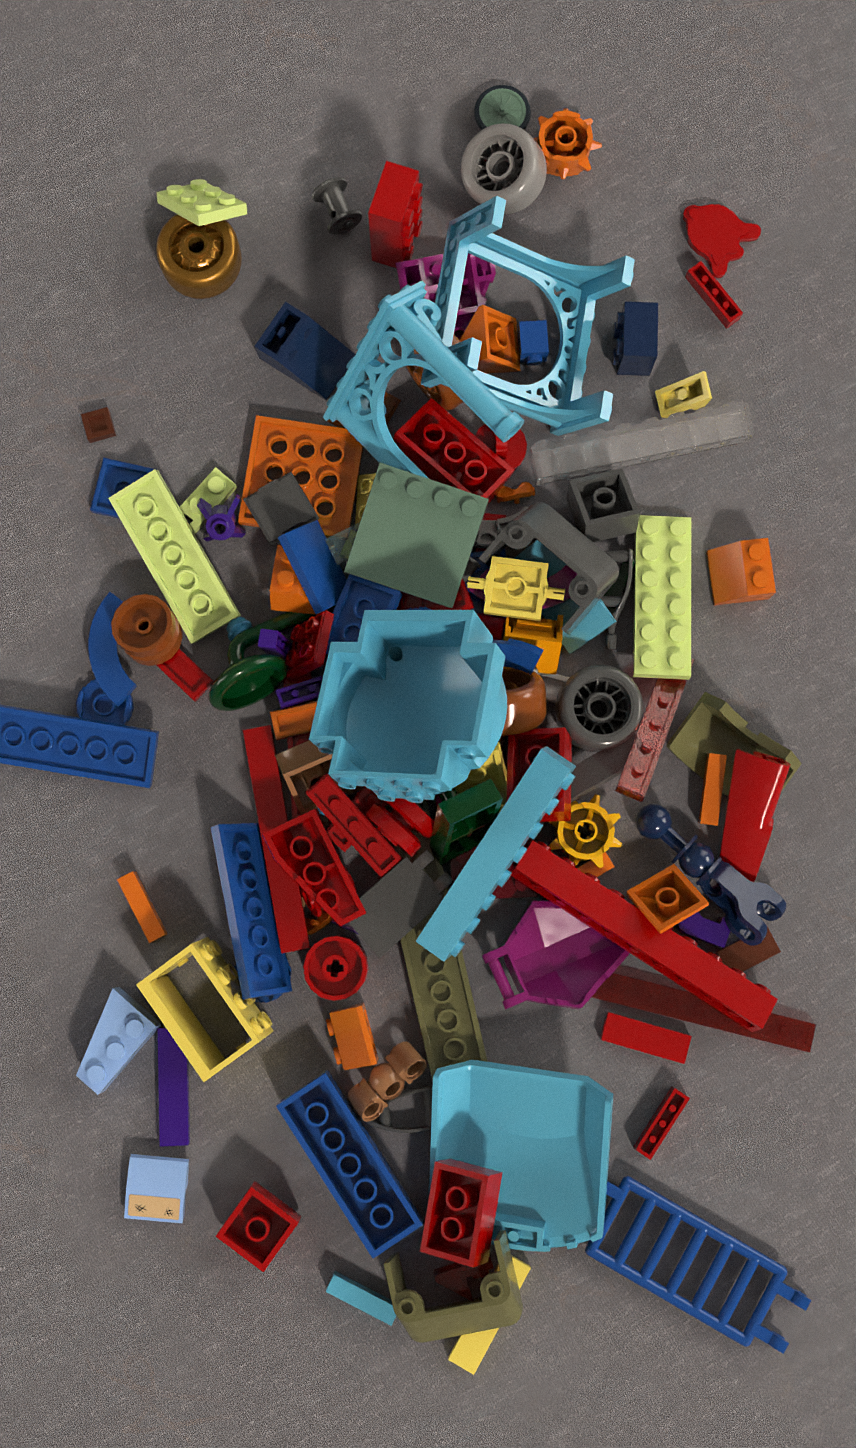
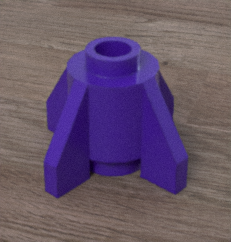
M237 493L232 497L227 506L216 505L212 507L211 504L202 498L197 501L198 508L207 520V531L203 535L205 541L208 542L214 539L220 541L230 537L242 538L246 534V529L235 522L234 511L240 501V496Z

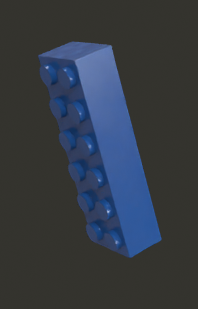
M328 1069L276 1105L373 1259L423 1225V1218Z

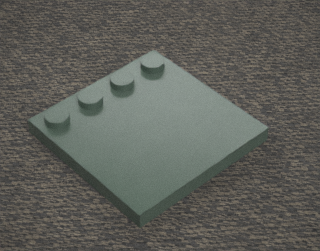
M379 463L344 572L453 608L489 499Z

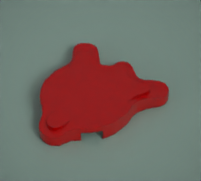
M719 204L690 205L686 207L683 213L688 244L693 251L707 260L710 265L711 274L715 278H722L726 274L730 261L742 258L744 249L739 245L740 242L755 241L761 234L759 225L741 221L733 211Z

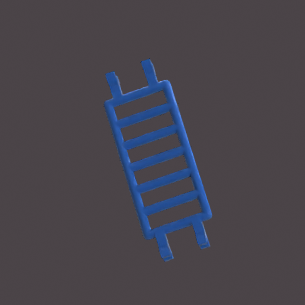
M630 1176L623 1177L619 1186L607 1180L606 1194L612 1197L605 1210L603 1237L594 1242L589 1240L585 1247V1253L740 1345L747 1347L752 1343L754 1337H757L784 1354L789 1342L780 1334L761 1325L777 1294L805 1311L811 1302L807 1295L783 1282L787 1276V1268ZM630 1190L645 1200L615 1256H612L600 1249L599 1246ZM656 1205L670 1213V1216L639 1272L627 1265L625 1261ZM682 1220L696 1228L665 1287L650 1277ZM706 1235L722 1243L695 1296L692 1301H689L676 1292ZM732 1250L746 1257L747 1261L716 1317L702 1307ZM759 1265L772 1272L773 1276L742 1332L728 1324Z

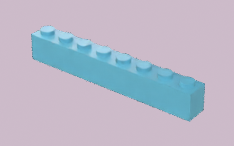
M547 746L539 751L417 938L416 942L443 962L451 955L456 957L465 945L461 940L467 932L472 934L480 922V919L477 918L478 914L482 909L488 910L496 898L492 894L498 885L503 887L512 873L508 871L513 861L517 864L527 851L524 845L529 837L534 839L542 829L543 824L540 821L544 814L550 815L559 803L556 796L561 789L566 791L576 776L572 774L576 768L574 764Z

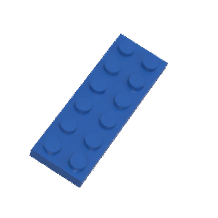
M0 705V763L145 788L152 786L159 731Z
M259 823L218 824L212 826L211 833L242 999L291 992L292 986L286 955L282 954L280 949Z

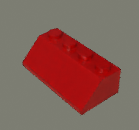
M432 398L395 433L393 438L401 451L429 479L489 499L488 504L515 471Z

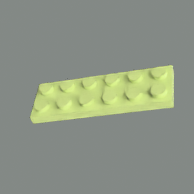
M154 469L108 498L191 644H195L225 626L231 620L241 616L158 470Z
M640 515L637 531L634 533L633 677L689 680L691 678V517Z

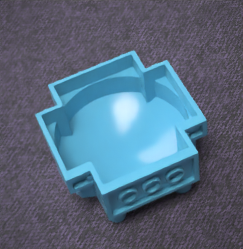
M364 610L358 642H331L309 740L319 748L320 752L332 755L328 774L338 782L340 787L355 789L356 786H366L379 799L392 802L395 801V798H402L409 802L422 803L423 800H434L435 795L452 791V788L467 779L470 770L480 768L487 761L501 737L506 721L507 694L502 678L505 655L496 643H492V634L474 610Z

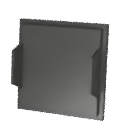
M292 472L271 481L259 488L257 492L243 499L271 547L280 542L279 536L319 519Z

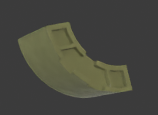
M704 692L667 743V748L703 780L707 753L727 755L722 793L729 797L736 749L750 754L756 751L789 762L791 765L782 790L802 764L790 749L775 742L762 732L757 736L746 728L748 722L735 712L726 701L707 692Z

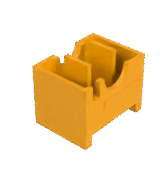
M558 615L557 620L541 619V621L506 617L503 640L515 639L543 649L544 651L536 664L538 673L556 675L562 646L563 630L561 628L563 627V615Z

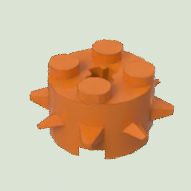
M568 108L553 113V116L550 118L540 116L538 118L540 124L539 135L533 139L539 144L545 155L547 174L565 179L567 176L578 175L583 170L589 172L591 170L588 160L590 151L602 147V143L593 140L591 127L593 120L591 118L583 120L580 118L579 113L569 111Z

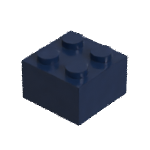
M624 302L622 312H617L616 322L613 325V339L617 340L616 348L613 349L612 365H617V375L650 376L658 356V303Z

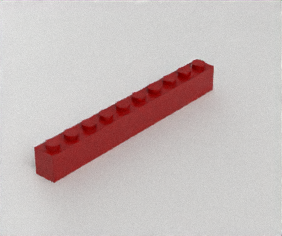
M532 840L525 847L527 848L525 855L511 870L512 877L749 1031L755 1032L763 1029L778 1001L776 997L771 995V991L767 987L758 983H752L746 979L747 976L744 972L737 968H729L722 963V959L718 955L703 951L697 947L696 941L687 936L678 935L673 931V927L660 934L635 904L632 905L624 899L625 897L622 893L615 889L604 887L596 876L590 873L584 874L575 868V863L568 858H560L552 853V849L545 843Z

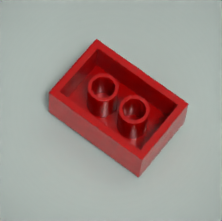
M565 727L533 729L521 734L508 735L506 802L542 748L547 746L572 763V739ZM571 785L566 791L560 790L556 796V799L559 800L558 805L550 815L545 813L540 822L571 821Z
M454 1159L435 1161L420 1252L470 1267L487 1263L503 1172Z

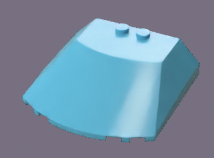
M469 1060L437 1068L433 1075L429 1194L435 1161L445 1159L462 1161L503 1172L491 1244L494 1245V1240L501 1230H506L510 1249L547 1252L553 1247L567 1246V1249L577 1248L579 1243L589 1240L594 1242L601 1239L604 1230L614 1094L589 1076L479 1060Z

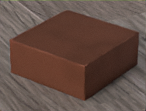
M108 407L81 414L87 439L90 443L116 436Z

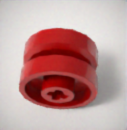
M395 798V801L392 802L385 801L393 809L391 813L382 805L374 803L365 815L394 846L397 847L398 845L409 856L413 857L422 846L420 840L411 832L414 828L423 837L430 838L434 820L416 803L409 802L406 799Z
M340 935L325 937L315 943L306 954L303 965L304 977L310 989L321 998L332 1001L347 999L357 993L366 981L369 970L367 955L362 947L353 939ZM334 962H339V965H342V970L338 973L333 972L331 968Z

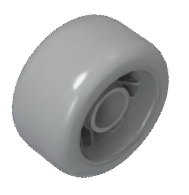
M508 123L491 125L478 132L468 143L461 161V178L468 194L479 205L495 196L505 199L504 215L519 212L532 204L542 191L547 175L546 158L539 144L524 129Z

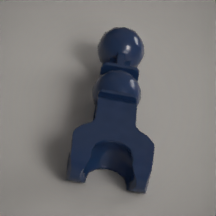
M648 804L639 810L635 822L640 834L648 839L657 840L661 838L678 853L671 862L674 864L678 860L684 874L692 878H699L696 884L700 885L702 891L723 910L729 930L747 945L755 946L760 944L767 934V925L760 917L767 921L779 919L786 911L785 900L768 884L749 881L732 865L722 861L721 857L715 861L714 854L709 846L694 842L698 838L696 834L687 842L671 827V817L665 807L658 804Z

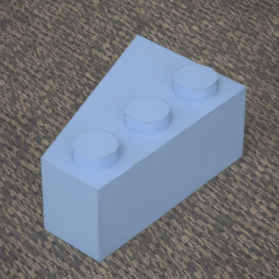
M112 988L76 1076L97 1095L104 1092L162 1023L122 988Z

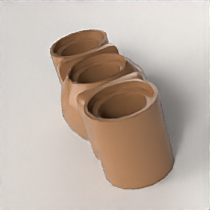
M409 1042L397 1044L391 1050L390 1055L385 1057L389 1063H381L375 1066L370 1072L369 1081L363 1078L360 1083L353 1086L348 1092L347 1100L363 1121L369 1122L379 1117L383 1109L388 1106L385 1100H392L398 1097L404 1089L405 1081L411 1084L413 1080L424 1073L427 1063Z

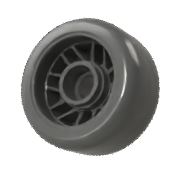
M608 665L588 666L574 673L561 687L555 703V717L558 727H565L574 746L590 752L612 749L625 743L637 731L643 716V699L634 680L622 670ZM596 703L603 708L602 717H596L592 714L590 710L591 704Z

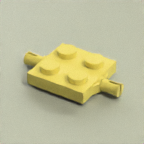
M496 556L491 558L490 570L486 575V579L469 576L467 588L484 590V614L541 621L542 608L547 598L564 601L565 589L548 587L547 574L549 563Z

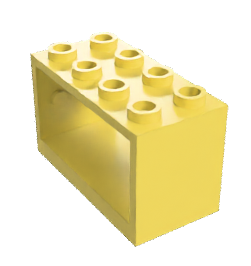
M209 937L190 944L136 984L203 1082L274 1032L269 1016L264 1011L260 1012L254 1003L256 999H242L240 983L237 979L239 978L237 970L233 965L225 962L221 956L222 950L216 941L210 940ZM192 955L252 1039L249 1043L244 1042L236 1048L237 1051L227 1059L223 1057L167 976L177 966L181 967L189 961L188 958Z

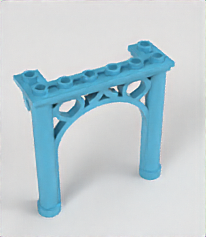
M421 280L412 286H404L397 294L393 296L389 294L378 304L379 311L367 325L368 332L366 336L357 344L356 348L358 351L356 355L346 365L348 370L345 376L338 381L336 393L328 400L326 404L328 408L323 418L326 421L330 419L332 422L338 420L379 463L428 478L397 446L386 424L385 390L390 378L400 367L420 366L432 371L456 393L503 443L518 432L525 420L517 412L512 413L442 342L441 337L435 330V326L441 318V310L434 302L423 299L427 291L424 289L426 284ZM393 337L401 344V356L396 355L391 348ZM380 354L385 361L384 363L377 361Z

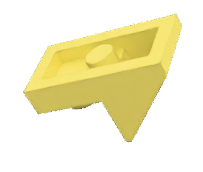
M705 371L655 391L660 415L663 418H669L689 409L699 412L712 399Z

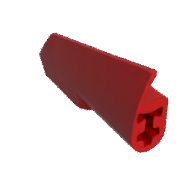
M736 749L719 857L722 858V861L732 865L749 881L755 882L772 833L774 823L772 817L791 764L786 760L753 751V754Z

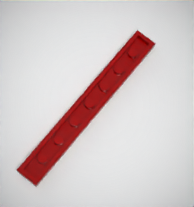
M267 725L243 730L281 953L285 954L310 949L300 886L274 860L262 836V833L288 822L280 772L275 757L276 750L272 727Z

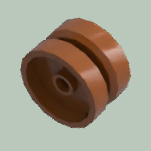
M141 594L130 597L117 608L111 622L112 635L117 644L138 664L147 666L162 664L174 656L182 642L183 634L179 621L168 605L157 596Z

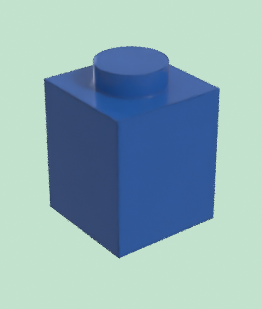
M547 320L520 321L517 331L520 363L535 366L547 362L549 354Z

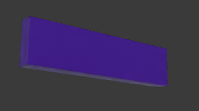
M166 1027L157 1028L159 1147L189 1145V1060Z

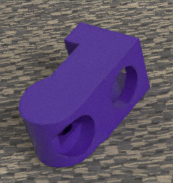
M699 912L675 925L681 933L720 948L725 947L730 933L725 917H718L717 922L703 918Z

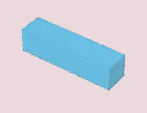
M334 1271L326 1288L327 1293L392 1326L396 1314L391 1299Z

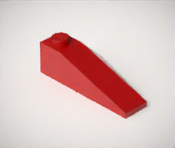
M315 809L262 833L274 860L340 927L366 914Z

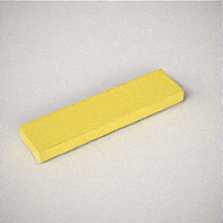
M511 1255L520 1290L531 1266ZM499 1263L494 1272L500 1271ZM499 1328L460 1335L448 1356V1360L474 1375Z

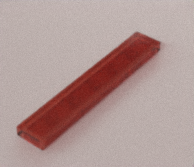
M691 658V668H692V665H693V663H694V659ZM656 679L618 780L616 792L639 802L644 800L685 688L686 679Z

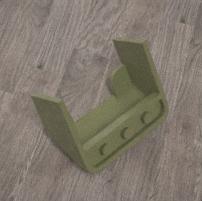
M506 1230L499 1231L494 1240L500 1271L489 1273L484 1277L480 1286L482 1297L425 1308L420 1294L406 1288L399 1252L392 1253L385 1261L384 1268L394 1312L414 1341L424 1343L511 1326L519 1321L523 1312V1304Z

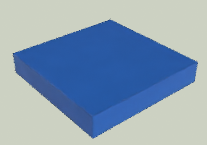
M103 458L90 511L96 514L119 518L108 498L154 469Z

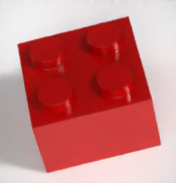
M254 1181L215 1237L264 1272L298 1225L301 1215Z

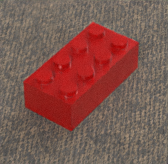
M390 161L385 163L368 211L371 257L374 262L396 268V263L411 260L414 252V246H412L414 237H419L423 221H420L423 209H420L423 197L420 196L423 183H419L418 170Z

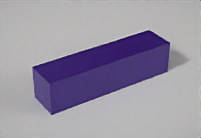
M260 629L258 647L266 654L277 655L285 660L288 652L291 650L292 643L279 631Z
M323 676L275 690L280 709L318 698Z

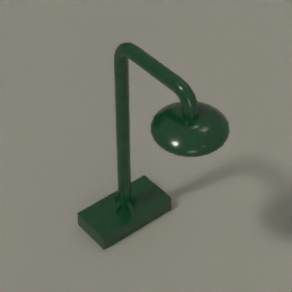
M336 605L328 608V611L333 613ZM285 612L236 635L228 646L227 659L229 667L217 677L209 690L208 699L210 704L221 711H235L259 702L276 690L286 677L288 668L285 660L273 654H258L244 658V652L250 646L258 643L260 629L276 630L281 633L306 622L310 617H315L316 615ZM492 779L486 780L460 794L456 792L455 788H452V791L438 794L442 802L437 806L429 847L440 865L477 848L498 816L503 798Z

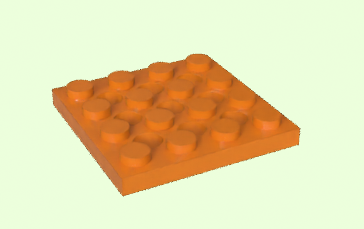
M256 415L238 523L240 525L259 527L243 499L273 481L267 477V473L271 468H280L283 471L281 477L290 472L295 477L298 472L304 471L310 475V479L306 484L299 485L318 515V522L326 538L348 540L363 446L346 428ZM277 441H283L287 444V449L281 454L272 451V445ZM304 445H310L314 448V453L311 457L304 458L299 455L300 448ZM329 450H339L342 454L341 458L336 462L327 460L326 454ZM329 475L337 479L336 486L330 489L323 487L321 484L323 478ZM323 502L330 503L333 506L332 512L328 515L319 514L317 511L319 504Z

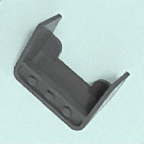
M538 502L531 505L508 523L479 559L490 566L492 556L498 557L507 545L513 549H523L534 538L547 547L577 573L569 585V595L580 607L561 628L570 635L619 577V567L609 555L546 503Z

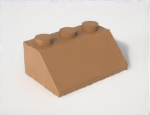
M310 740L275 755L301 815L317 809L316 804L307 796L305 791L325 773H329L332 759L331 754L320 752L319 748ZM339 786L348 795L361 790L363 787L356 786L355 789H345Z

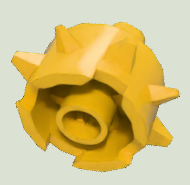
M597 794L589 802L578 803L574 801L571 803V821L550 822L555 827V839L548 846L552 850L561 849L575 865L580 860H591L598 868L603 867L602 854L609 847H621L622 845L614 837L615 828L613 826L621 816L619 813L607 814L608 812L600 807V796ZM585 824L588 826L587 831L591 835L582 839L580 837L581 833L577 830L578 827L581 828Z

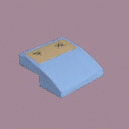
M131 1154L126 1185L124 1218L183 1223L185 1217V1196L188 1186L189 1159Z

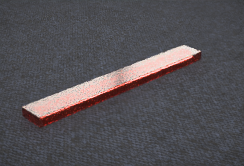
M612 973L592 996V998L809 1053L816 1024L771 1013L763 1029L751 1032L691 992Z

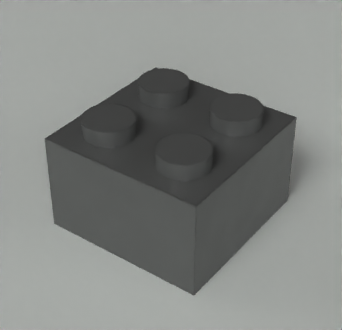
M623 468L569 480L566 500L577 529L588 539L596 542L637 531L640 511Z

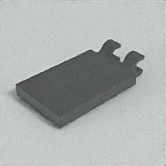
M428 850L413 863L407 857L404 858L359 898L366 914L349 922V924L379 958L439 906L443 900L439 893L454 881L445 872L434 882L423 870L435 859Z

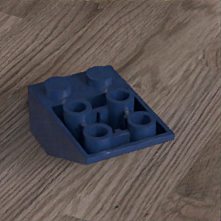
M287 302L282 305L254 346L259 359L326 401L335 390L338 381L346 374L348 370L346 365L356 355L312 318Z

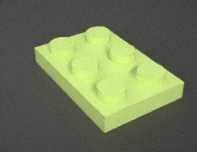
M203 179L192 180L189 185L185 186L170 185L166 187L167 190L156 192L158 204L198 226L247 214V204L235 198L233 194L222 191L219 187L210 185Z

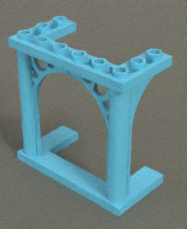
M498 196L451 220L448 225L435 304L441 310V318L435 326V330L441 337L442 342L510 411L550 425L551 434L560 436L608 422L612 412V393L604 390L582 397V383L587 367L586 358L591 343L592 322L595 318L594 309L596 300L631 286L634 276L635 259L623 256L603 266L568 264L547 258L495 235L493 232L502 228L506 200ZM468 253L530 280L544 292L552 304L559 324V351L551 370L538 382L529 385H518L477 370L482 341L472 337L452 346ZM554 289L556 290V292H558V291H560V290L563 291V292L559 293V294L556 296V295L554 294ZM565 298L571 299L569 313L562 309V302ZM423 368L421 385L431 388L442 384L449 387L432 371ZM550 381L557 387L555 398L549 392L548 385ZM538 388L541 389V395L536 394Z

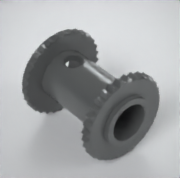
M334 177L322 182L312 193V198L315 202L324 203L332 219L327 226V230L330 234L334 235L352 230L361 222L363 216L359 210L350 209L343 194L347 187V181L341 177Z

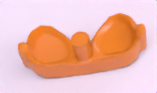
M522 482L517 489L503 486L496 495L497 502H506L514 499V503L519 504V498L535 496V487L529 482Z
M322 908V915L317 920L305 918L308 935L314 934L332 921V918Z

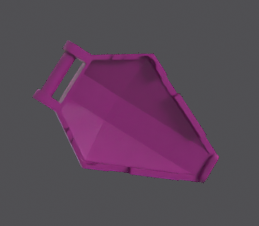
M532 901L504 945L482 955L485 964L488 963L504 1001H502L505 1010L524 1001L579 1010L630 953L551 901ZM504 956L505 964L520 994L514 995L499 958Z

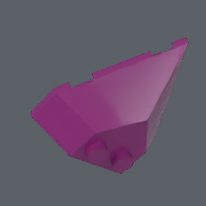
M469 253L467 255L454 335L459 340L478 307L486 304V292L496 275L495 264ZM443 254L396 263L400 290L406 285L412 286L422 280L426 284L424 289L427 291L423 299H428L435 303Z

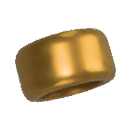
M176 214L168 220L159 233L156 246L157 259L165 279L177 292L191 298L206 299L223 293L235 282L240 272L242 257L236 233L227 220L198 226Z

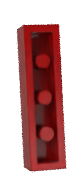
M702 261L687 271L685 276L687 281L726 329L740 320L743 312Z
M672 1086L633 1148L651 1160L690 1098Z

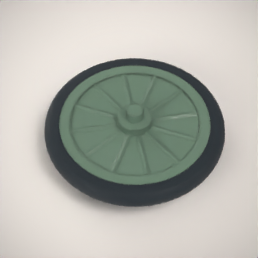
M497 85L488 88L479 96L475 104L474 116L481 130L501 123L513 124L525 129L530 120L531 109L526 96L521 91L512 86Z

